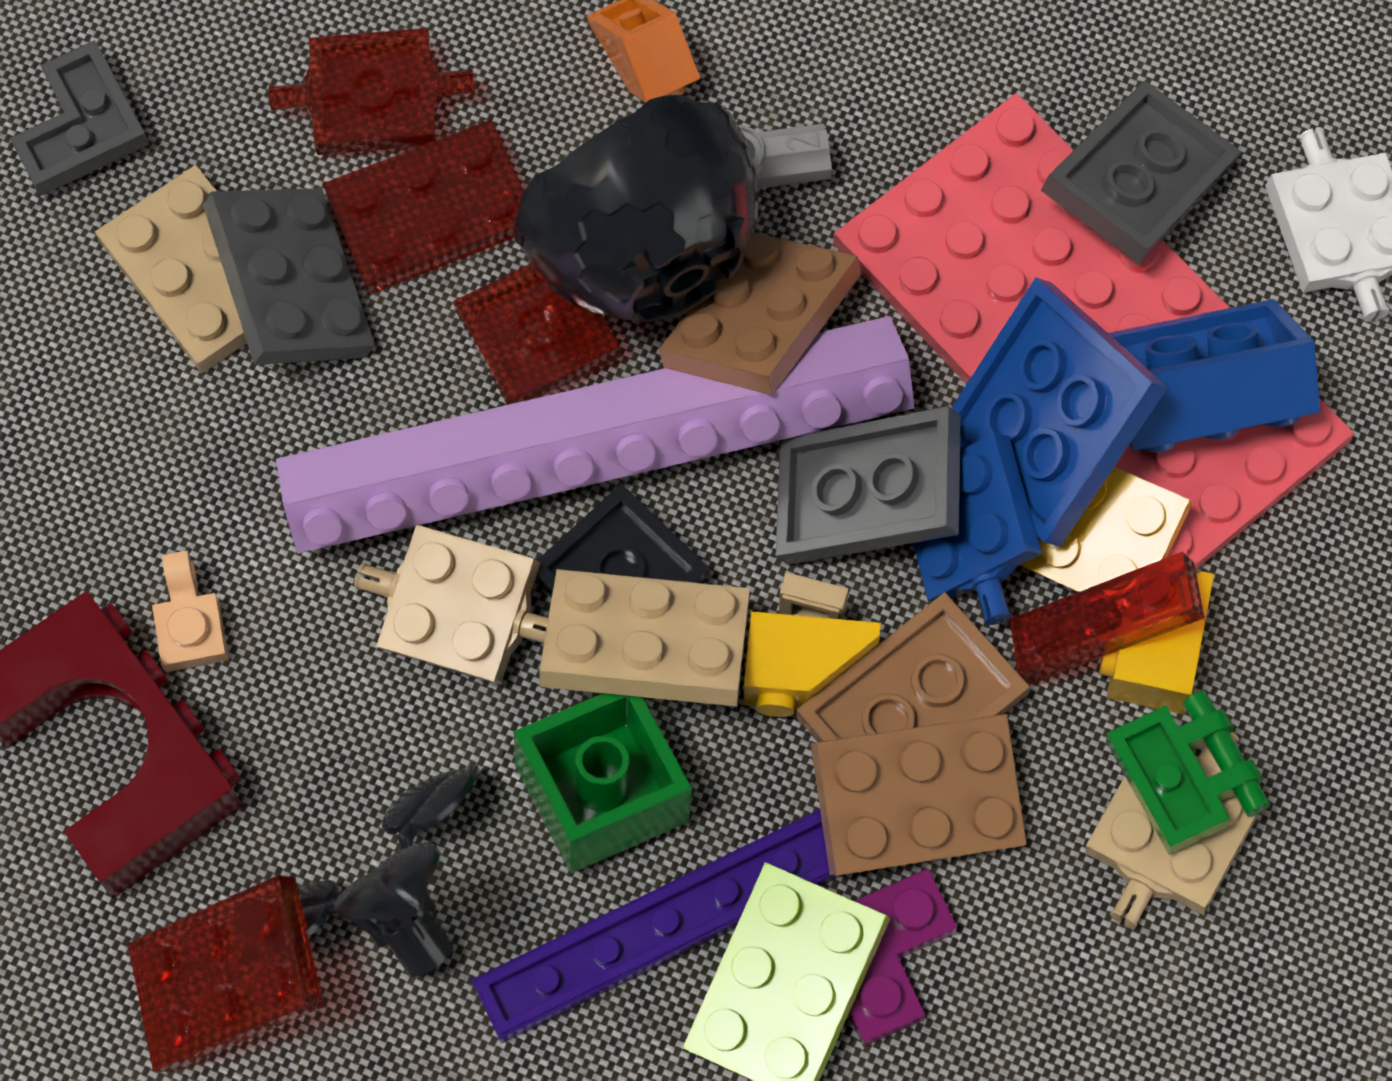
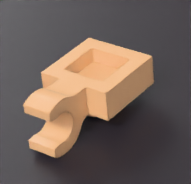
M188 550L162 555L163 568L171 601L152 605L162 668L165 672L229 660L220 601L216 593L199 596L195 564L193 560L190 561Z

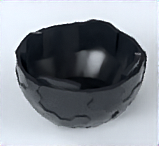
M679 94L649 99L634 114L615 121L614 124L577 147L555 167L545 170L532 178L520 199L521 207L516 217L515 241L521 246L535 269L548 282L547 286L575 306L579 305L597 314H606L625 320H639L641 322L677 318L712 296L716 291L715 282L722 276H725L726 279L731 278L739 269L744 259L752 229L756 227L759 202L756 170L746 138L733 115L718 102H696Z

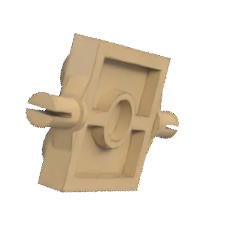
M416 525L405 560L396 573L369 566L366 563H362L357 570L358 573L365 577L379 580V582L355 576L354 585L357 590H364L388 597V612L376 645L382 650L501 685L510 656L522 639L527 638L540 643H544L546 632L541 631L540 628L547 629L548 618L531 613V591L540 563L534 558Z
M1231 732L1230 734L1237 744L1239 737L1234 732ZM1208 747L1203 748L1199 757L1195 756L1207 778L1221 772ZM1124 777L1087 842L1085 854L1114 868L1128 883L1114 910L1111 911V917L1121 923L1131 903L1134 902L1125 917L1124 926L1136 928L1137 922L1151 896L1175 900L1204 915L1259 814L1247 817L1236 797L1224 799L1221 803L1230 817L1229 827L1169 855L1129 782Z

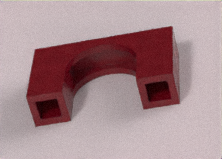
M86 590L0 650V742L7 749L61 710L77 702L89 699L116 700L133 707L145 717L148 730V745L145 758L137 774L121 791L63 831L97 880L114 899L241 808L243 805L232 788L241 781V778L220 749L208 755L195 738L204 732L205 729L185 701L181 699L172 706L159 688L169 681L148 651L145 650L136 657L125 643L124 639L133 632L115 606L109 602L100 609Z

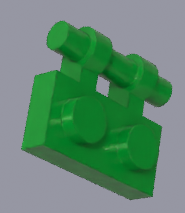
M1206 691L1194 693L1184 700L1183 705L1192 721L1178 727L1165 705L1108 732L1106 735L1107 745L1169 855L1229 827L1230 817L1221 803L1224 799L1236 797L1247 817L1255 816L1271 805L1259 785L1263 781L1260 771L1253 760L1244 759L1230 734L1234 730V726L1224 709L1216 710ZM1198 747H1208L1221 772L1207 778L1192 750Z

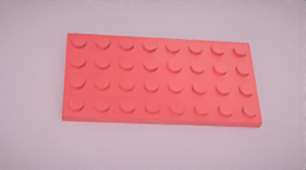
M1017 93L838 229L833 237V244L840 252L858 256L861 274L965 384L968 383L1035 277L1052 282L1107 333L1230 308L1164 241L1139 265L1041 191L1048 175L1073 149ZM1320 398V413L1300 416L1297 422L1288 426L1272 427L1262 424L1238 429L1235 435L1225 439L1194 438L1176 442L1173 448L1163 452L1133 451L1130 445L1127 447L1115 465L1116 468L1187 498L1192 502V506L1155 583L1164 594L1179 585L1350 443L1354 432Z

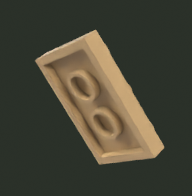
M195 164L96 230L95 234L106 252L202 374L241 348L247 341L203 207L211 191L216 190Z
M557 569L539 669V686L737 707L750 588Z

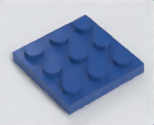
M1035 277L951 408L961 415L960 435L964 447H968L992 433L1010 437L1036 534L1044 543L1061 546L1168 387L1052 282Z

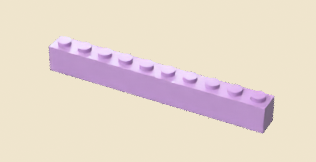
M890 316L819 332L773 395L664 368L277 458L276 463L283 506L297 554L915 409L910 362Z

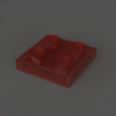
M532 263L453 301L455 312L507 405L539 398L621 358L620 346L602 314L593 313L579 305L575 306L547 286L548 282L535 269Z

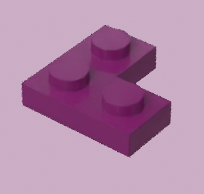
M929 868L855 900V902L885 914L890 918L848 1014L863 1047L925 1019V1013L899 958L954 935L957 930V926Z

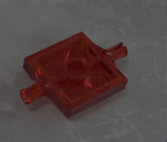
M428 28L309 38L310 65L305 75L304 84L269 85L268 88L271 111L307 108L313 121L314 147L317 155L437 145L435 114L440 104V96L476 94L473 68L459 71H437V66L432 59L431 39Z

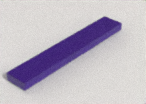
M820 809L471 979L500 1043L502 1044L735 929L765 862L818 886H822L842 876L830 875Z

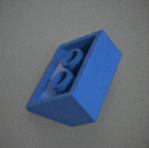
M1275 299L1108 333L1168 387L1129 444L1133 451L1163 452L1173 448L1176 442L1199 437L1212 440L1225 439L1235 435L1238 429L1262 424L1272 427L1288 426L1297 422L1300 416L1320 413L1315 342Z

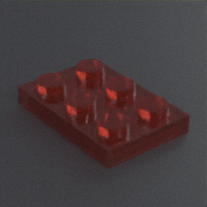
M491 119L322 183L325 196L368 295L515 239L516 217L521 207L520 199L524 193Z
M274 876L127 943L153 1072L176 1071L324 1007L295 877Z

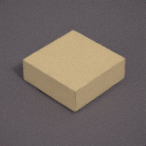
M786 572L780 590L779 614L844 620L847 609L848 588Z

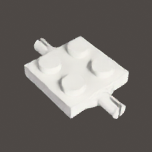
M1316 127L1315 131L1313 128L1306 130L1299 136V141L1302 144L1309 165L1302 169L1271 174L1265 185L1302 292H1311L1331 287L1354 290L1363 314V320L1371 322L1374 318L1377 321L1387 316L1390 312L1379 286V282L1388 276H1392V169L1386 153L1349 160L1333 158L1324 129Z

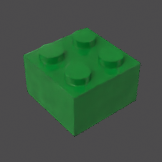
M602 693L514 731L515 767L570 874L689 822L692 788L643 697Z

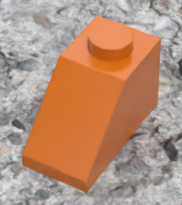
M618 0L586 15L591 29L626 88L646 103L649 99L661 96L682 95L685 92L684 86L700 79L676 13L655 0Z

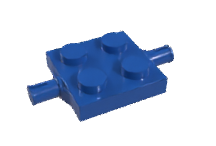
M992 433L968 447L963 446L960 435L959 535L913 543L928 601H934L944 592L953 599L967 591H977L984 616V624L986 625L999 624L1011 618L1001 583L1017 566L1042 554L1010 437L998 433Z

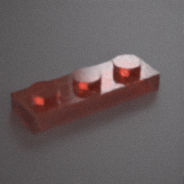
M1182 551L1010 618L1018 674L1029 684L1204 619L1194 561Z

